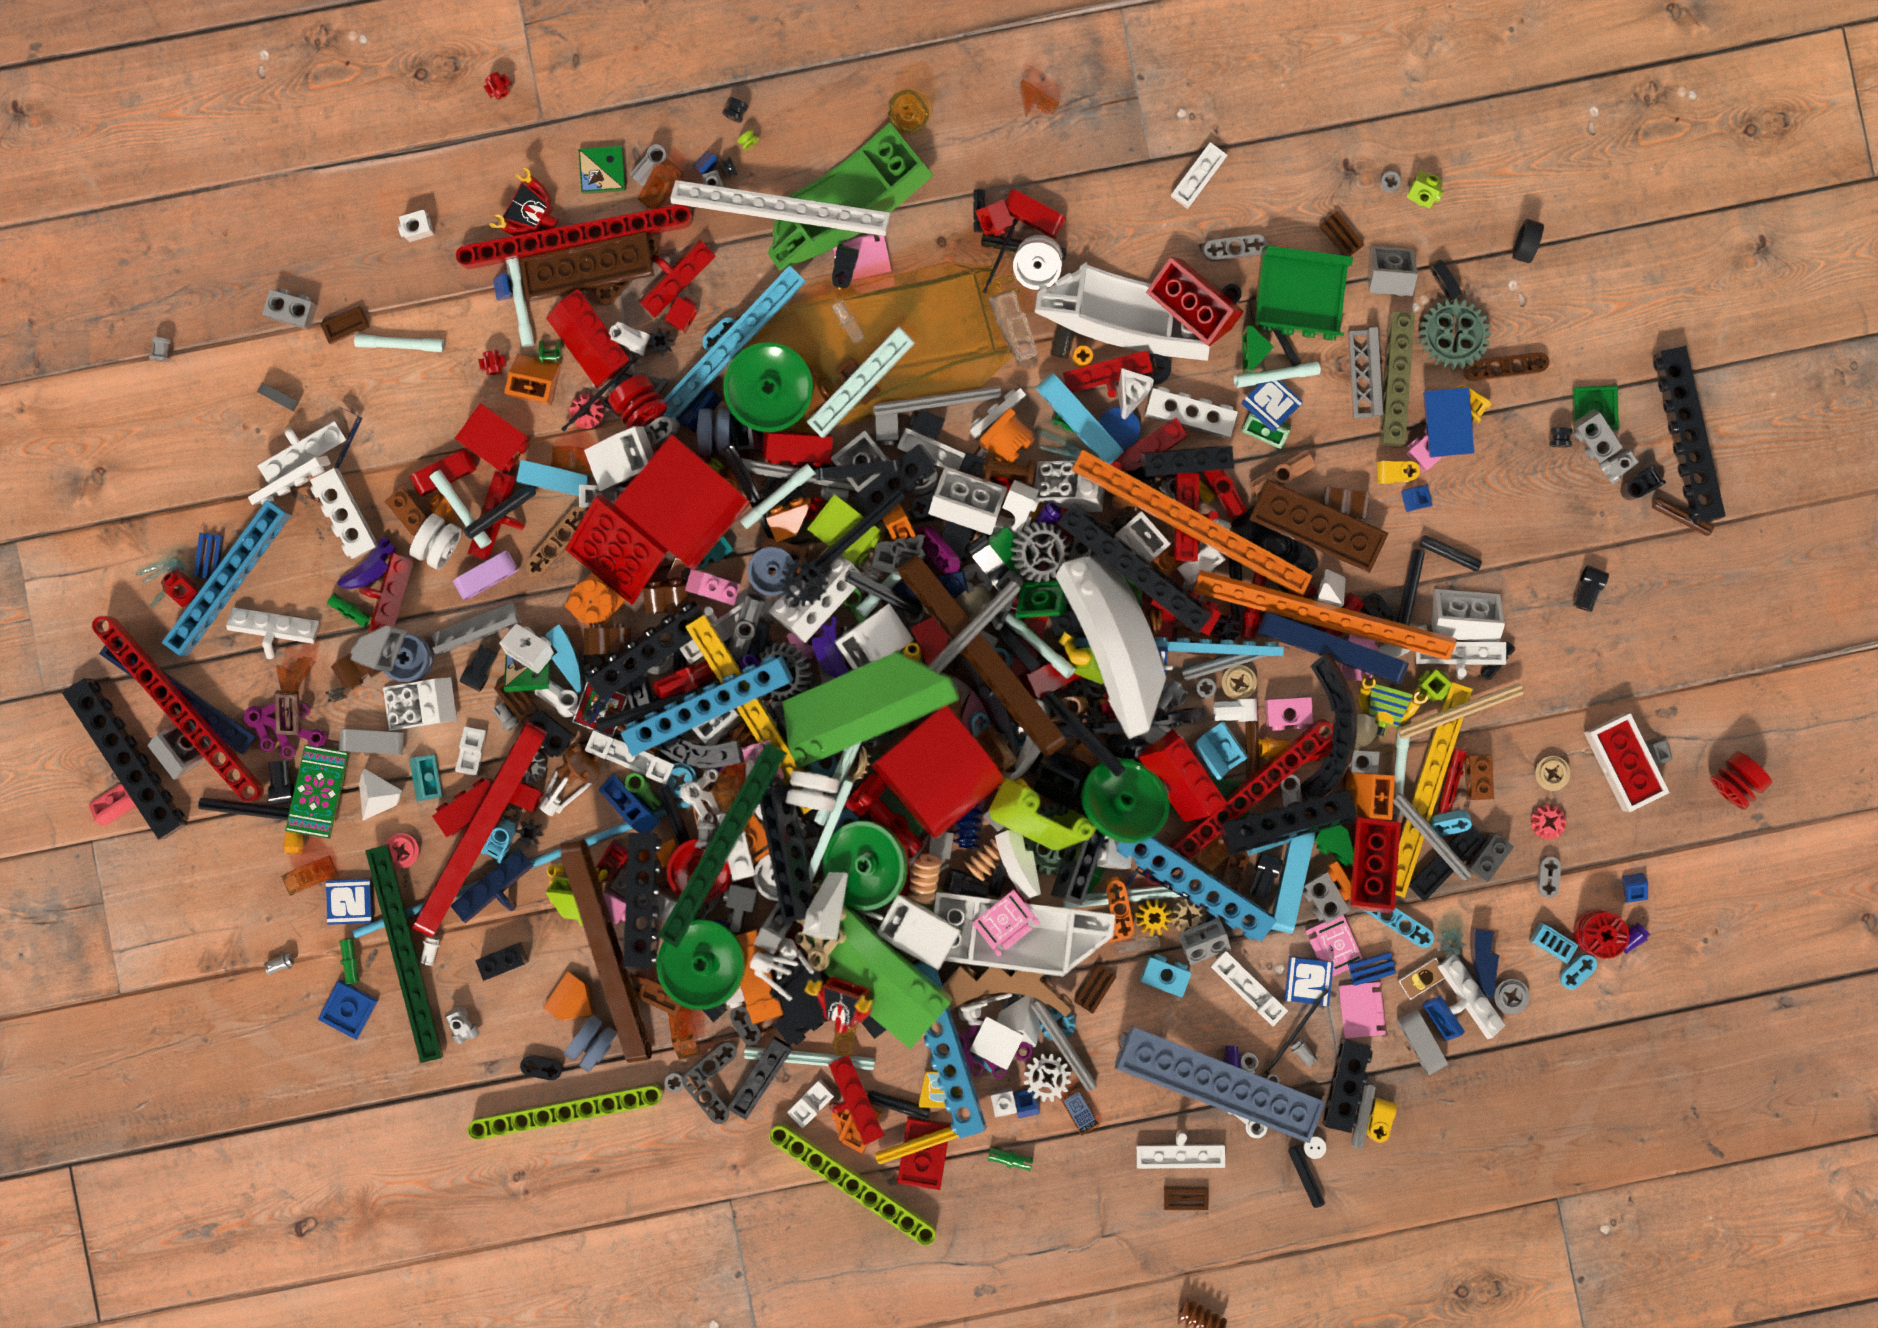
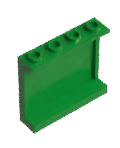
M1270 245L1263 247L1253 327H1259L1261 332H1273V329L1281 330L1283 335H1294V332L1302 333V337L1315 338V335L1323 336V340L1336 341V338L1344 336V332H1340L1347 270L1348 267L1352 266L1353 257Z

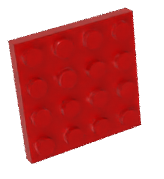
M601 493L593 500L565 549L631 605L638 600L643 592V588L648 584L669 551Z

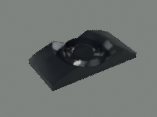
M1255 505L1230 524L1241 537L1308 574L1319 566L1303 543L1249 520ZM1277 584L1279 588L1282 590V592L1285 593L1288 590L1287 588Z

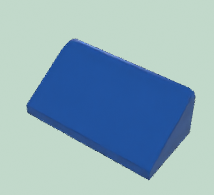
M707 387L677 420L694 433H697L699 409L711 408L714 411L722 399Z

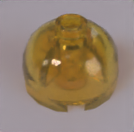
M905 88L895 93L889 100L890 111L888 112V117L892 125L901 132L906 131L914 134L922 130L931 120L933 113L932 103L929 97L919 89Z

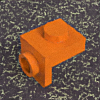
M439 493L431 499L429 509L434 514L445 519L449 524L452 523L456 526L460 521V517L445 496Z

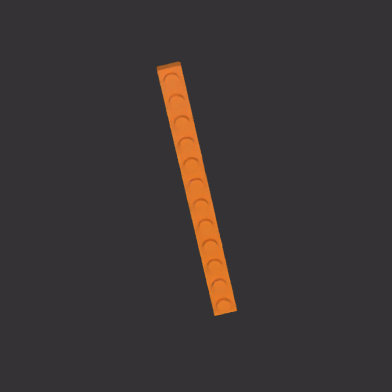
M1083 449L1071 468V471L1299 596L1304 594L1312 578V575Z
M1199 570L1193 588L1194 593L1445 660L1450 659L1456 646V638L1202 570Z

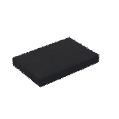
M800 959L792 960V961H796V962H798V963H801V964L803 965V963L800 961ZM783 963V968L791 972L794 970L795 966ZM774 969L778 985V982H780L787 974L782 973V978L778 979L777 970ZM807 970L787 991L792 1000L789 1001L784 996L781 997L788 1031L831 1021L824 1017V1010L817 996L808 994L805 991L809 980H812L814 983L821 981L823 986L821 972L814 970V973L811 974Z

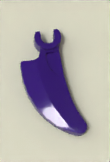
M383 537L375 551L356 569L340 578L337 584L345 589H355L373 582L389 567L385 561L386 557L393 553L396 547L390 543V540Z
M832 616V624L830 626H826L824 623L821 625L823 635L819 638H812V645L815 656L822 668L832 677L837 678L849 673V670L842 659L839 647L835 643L837 639L835 631L836 618Z

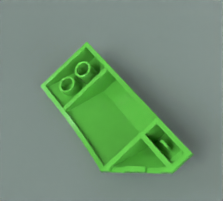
M890 122L840 165L787 197L890 213L934 175ZM775 219L772 232L774 239L772 246L769 247L768 255L778 269L783 270L789 265L793 266L823 254L861 232Z
M896 651L783 701L788 748L797 768H800L875 737L960 698L950 677L944 674L940 675L932 671L931 667L917 660L912 661L906 658L905 654Z
M819 880L816 884H822L823 882ZM843 903L842 908L846 911V917L840 921L839 930L845 932L846 939L844 943H838L829 954V965L823 972L829 978L834 976L869 988L868 1001H873L871 1004L873 1011L870 1016L911 1049L951 1004L953 997L913 965L888 941L876 934L877 931L853 908ZM810 936V943L815 947V939ZM824 939V946L830 939Z

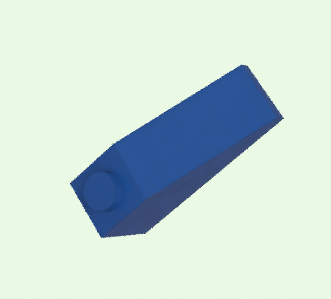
M612 774L598 789L630 827L637 832L650 833L660 822L657 816L633 792L627 790L625 784L616 775Z

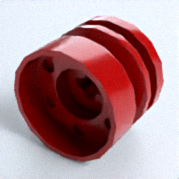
M636 375L624 381L615 388L608 398V402L616 414L622 415L621 421L626 424L627 429L646 427L657 418L663 417L668 406L661 399L660 394L655 392V387L645 375Z
M1736 751L1726 761L1730 771L1721 767L1718 769V774H1713L1710 777V781L1717 791L1727 801L1742 810H1746L1750 806L1749 802L1756 800L1751 790L1761 794L1772 784V780L1765 770L1740 751Z
M1598 909L1588 910L1581 914L1573 928L1574 940L1579 945L1578 947L1587 954L1603 959L1614 958L1622 954L1630 938L1629 929L1623 919L1616 914ZM1602 931L1607 934V938L1601 936Z

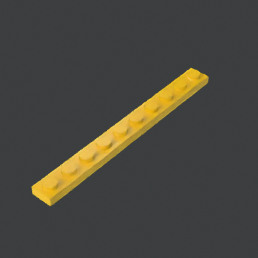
M706 614L686 626V629L721 684L724 683L723 678L735 673L736 677L743 674ZM741 680V688L749 691L750 684L745 680ZM759 698L737 707V710L758 743L770 739L771 744L788 753L780 766L781 771L784 773L782 781L785 786L791 785L792 790L802 791L803 788L793 786L790 783L792 771L803 773L805 771L802 767L797 768L788 744ZM799 806L803 814L812 810L811 808Z
M1450 682L1452 686L1448 689L1449 693L1445 697L1441 712L1469 702L1473 689ZM1464 717L1435 727L1411 801V805L1428 824ZM1407 818L1400 834L1396 895L1404 898L1424 840L1421 833Z

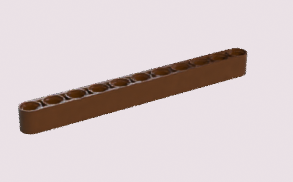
M913 556L897 568L901 578L952 641L972 622L919 556ZM979 632L961 650L962 654L1045 756L1049 757L1066 744L1064 736L981 632Z
M584 838L562 842L560 845L561 858L625 1059L628 1063L650 1060L652 1057V1047L628 970L623 968V954L588 843Z

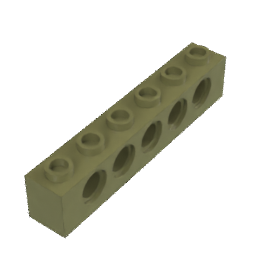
M1393 311L1388 315L1382 391L1383 415L1380 418L1378 446L1402 447L1406 442L1415 313Z

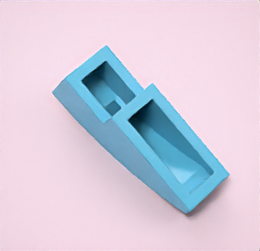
M521 460L516 481L521 484L579 496V485H588L589 476Z
M559 624L545 634L558 652L551 658L576 692L582 693L584 691L582 667L579 664V656L569 634L563 625Z

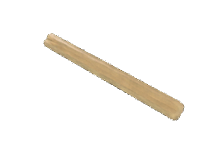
M1519 683L1399 727L1398 733L1401 739L1408 738L1523 695V688Z

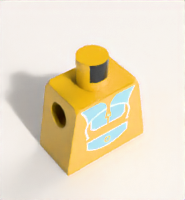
M946 1065L945 1069L948 1074H956V1070L948 1069V1065ZM925 1069L919 1107L946 1108L944 1104L946 1096L944 1091H941L937 1078L940 1077L937 1069ZM953 1086V1093L960 1096L959 1086Z

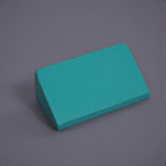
M435 754L410 758L409 762L416 801L442 797Z

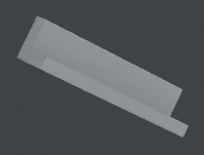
M1378 327L1362 331H1349L1348 343L1353 419L1379 418L1383 415ZM1354 336H1366V345L1362 350L1354 345ZM1360 355L1367 361V367L1363 372L1355 366V360ZM1361 377L1369 385L1364 394L1357 389V381ZM1362 399L1370 404V413H1358V403Z
M507 604L432 633L431 636L435 647H433L434 653L441 655L511 628L515 624H521L522 622L515 604Z

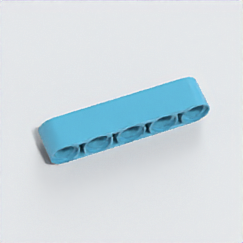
M1054 373L1049 374L1036 386L1041 396L1097 458L1112 464L1124 453L1118 443Z
M1315 832L1292 838L1287 844L1272 912L1277 921L1271 928L1272 930L1290 934L1294 931Z

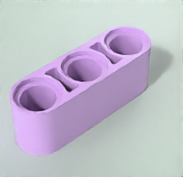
M504 551L453 580V583L461 598L465 601L515 574L519 569L509 551Z

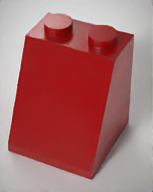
M481 403L454 438L504 474L514 469L517 464V457L520 453L523 455L530 446L528 442L531 440Z

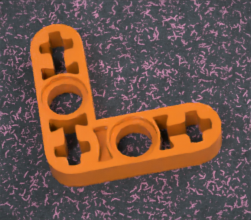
M1111 877L1106 881L1105 889L1110 913L1115 915L1116 920L1114 922L1113 937L1106 943L1128 939L1134 933V924L1125 883L1119 877ZM1113 884H1117V886L1119 887L1118 892L1120 897L1115 898V893L1112 889ZM1118 903L1126 905V909L1121 913L1114 911V906ZM1120 919L1125 920L1126 932H1122Z

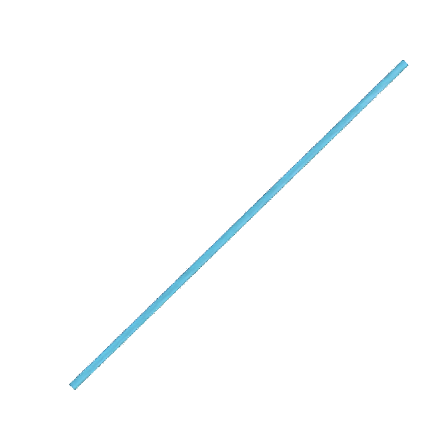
M736 785L727 788L724 792L736 788ZM683 800L676 802L678 810L692 805ZM664 807L653 811L658 819L667 815ZM625 822L584 839L587 841L588 846L633 828ZM560 848L531 859L530 862L534 865L532 868L560 858ZM480 880L461 887L455 899L461 897ZM425 902L406 909L407 917L418 914ZM380 919L352 930V934L356 939L384 928V921Z

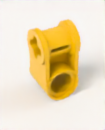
M1459 385V386L1454 387V388H1452V389H1456V388H1467L1468 386H1466V385ZM1469 388L1471 419L1479 423L1482 414L1492 404L1485 397Z
M1414 461L1376 462L1377 484L1410 482L1419 476L1420 468ZM1408 466L1409 470H1413V474L1409 477L1407 473H1404V469H1407Z
M1374 1097L1367 1129L1369 1138L1379 1143L1385 1142L1389 1138L1397 1111V1103ZM1380 1128L1382 1130L1381 1133H1374V1129Z

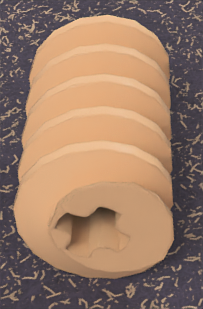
M993 839L990 840L992 847L983 845L985 853L977 850L978 858L970 856L971 864L964 861L974 876L982 881H985L984 873L991 876V867L995 869L997 862H1002L997 843Z
M922 854L919 856L920 859H916L913 862L917 868H913L912 873L917 876H912L910 879L915 884L909 885V889L913 892H909L907 897L918 903L932 904L935 902V891L938 886V874H940L942 860L934 855Z

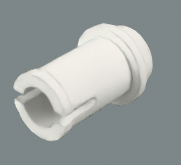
M427 936L426 940H423L425 945L420 963L424 964L425 962V965H434L437 948L441 945L439 938Z

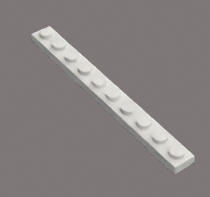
M675 180L670 197L673 204L886 236L891 218L889 212Z

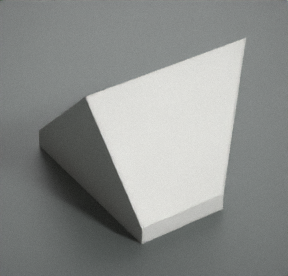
M1121 369L1118 396L1121 417L1125 420L1152 391L1154 379Z
M1325 569L1324 579H1321L1319 590H1317L1318 598H1314V601L1337 607L1344 606L1346 577Z
M366 769L362 771L359 781L362 819H368L396 806L402 794V790Z
M1024 996L1000 1011L997 1022L1023 1035L1024 1037L1021 1042H1026L1030 1046L1035 1047L1041 1026L1038 1016L1031 1007V1002L1034 1001V998Z

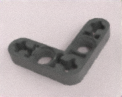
M729 1041L720 1042L688 1068L681 1077V1082L685 1089L715 1124L725 1123L729 1118V1110L708 1085L707 1081L736 1057V1047ZM724 1046L726 1048L731 1047L729 1050L731 1054L728 1057L727 1055L720 1057V1060L723 1062L719 1064L713 1055L716 1053L719 1057L723 1053L722 1048ZM713 1060L715 1062L714 1069L709 1072L703 1069L704 1062ZM689 1075H691L692 1077L697 1076L695 1078V1081L699 1086H701L702 1083H704V1086L698 1088L695 1094L693 1093V1091H695L696 1088L693 1086V1084H686L688 1082L687 1077ZM703 1091L711 1093V1099L706 1103L699 1100V1096ZM714 1104L718 1110L724 1109L722 1112L723 1117L719 1118L717 1116L714 1118L716 1114L710 1106Z

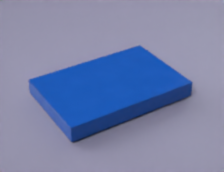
M1469 387L1424 391L1429 458L1474 454Z

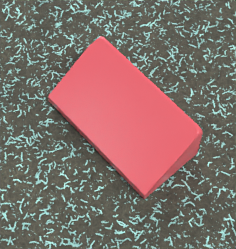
M122 784L117 785L88 804L94 821L102 826L108 825L136 806Z

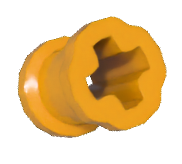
M1079 346L1074 351L1072 357L1073 364L1078 368L1088 366L1093 359V353L1089 347ZM1081 352L1084 353V356H1088L1085 362H1081V358H1077Z

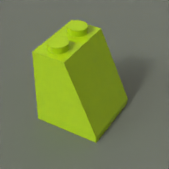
M834 494L808 527V530L830 547L859 522L863 516ZM873 526L846 549L841 556L858 569L860 565L863 566L868 561L869 554L876 547V544L883 541L884 533L876 526Z

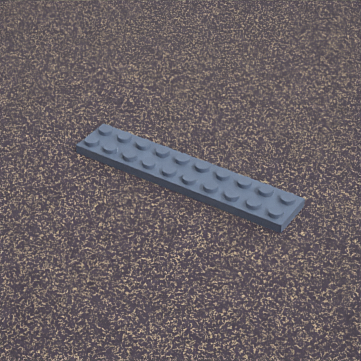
M1133 1026L1129 1029L1114 1067L1125 1073L1307 1143L1311 1141L1325 1105L1323 1100Z

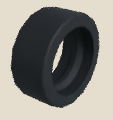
M1526 219L1523 222L1513 248V259L1525 263L1532 262L1542 239L1543 223Z

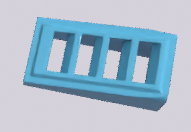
M1541 922L1529 940L1566 964L1569 963L1579 946ZM1546 931L1549 932L1544 943L1540 942ZM1554 935L1556 939L1549 948L1547 945L1549 944L1550 940ZM1562 940L1563 943L1557 952L1554 951L1559 941ZM1568 944L1571 947L1564 957L1561 954Z

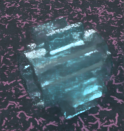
M1455 928L1449 934L1446 930L1442 931L1444 938L1440 937L1436 940L1441 945L1438 950H1444L1447 957L1452 952L1456 955L1460 954L1458 947L1462 948L1466 945L1461 942V938L1464 935L1455 933ZM1450 938L1452 939V943H1455V945L1452 947H1450V943L1447 942V940Z

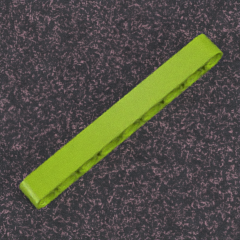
M649 1083L480 1116L469 1124L467 1132L472 1139L481 1140L650 1107L660 1102L664 1091L659 1084ZM654 1089L658 1093V1098L650 1099L647 1091ZM626 1094H634L636 1103H628L626 1101ZM604 1099H613L615 1106L613 1108L606 1107ZM584 1102L591 1103L593 1111L586 1112L582 1104ZM561 1107H569L571 1115L564 1116L561 1113ZM542 1110L547 1111L549 1120H542L539 1112ZM518 1115L526 1116L528 1123L526 1125L520 1124ZM497 1119H502L505 1121V1129H500L497 1127ZM476 1123L483 1125L484 1133H478L475 1130Z
M776 1123L772 1127L769 1139L776 1147L919 1244L928 1246L934 1242L936 1229L931 1222L787 1124ZM781 1129L785 1132L786 1137L777 1139L774 1131ZM794 1142H801L804 1149L797 1152L793 1149L792 1144ZM818 1154L822 1157V1162L814 1164L810 1157ZM831 1167H838L841 1173L838 1176H832L828 1170ZM855 1179L858 1181L859 1186L851 1189L847 1186V1181ZM872 1191L876 1193L877 1198L874 1201H869L866 1199L865 1194ZM886 1204H892L895 1207V1211L893 1213H886L883 1207ZM909 1216L914 1222L912 1225L906 1226L901 1220ZM929 1229L932 1235L929 1238H923L920 1235V1231Z

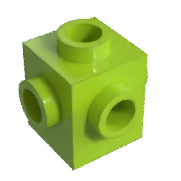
M1419 170L1409 188L1407 198L1419 206H1425L1430 209L1434 201L1439 202L1444 192L1441 190L1443 181L1433 174H1427Z
M1434 669L1424 671L1419 676L1418 680L1420 682L1416 686L1420 688L1419 694L1421 696L1428 692L1427 701L1429 699L1437 701L1438 699L1442 700L1449 693L1448 689L1452 684L1448 681L1449 677L1442 670ZM1431 681L1435 684L1433 689L1428 686Z

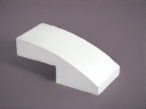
M464 726L456 772L478 776L485 745V730Z
M819 1079L793 1105L787 1114L803 1128L836 1093Z

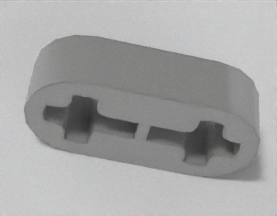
M1545 856L1539 861L1537 891L1542 897L1553 898L1559 892L1561 863L1555 857ZM1549 860H1551L1552 864H1555V868L1550 869V876H1548L1549 870L1545 868V864H1549ZM1549 878V885L1553 886V890H1549L1547 894L1543 890V886H1547Z

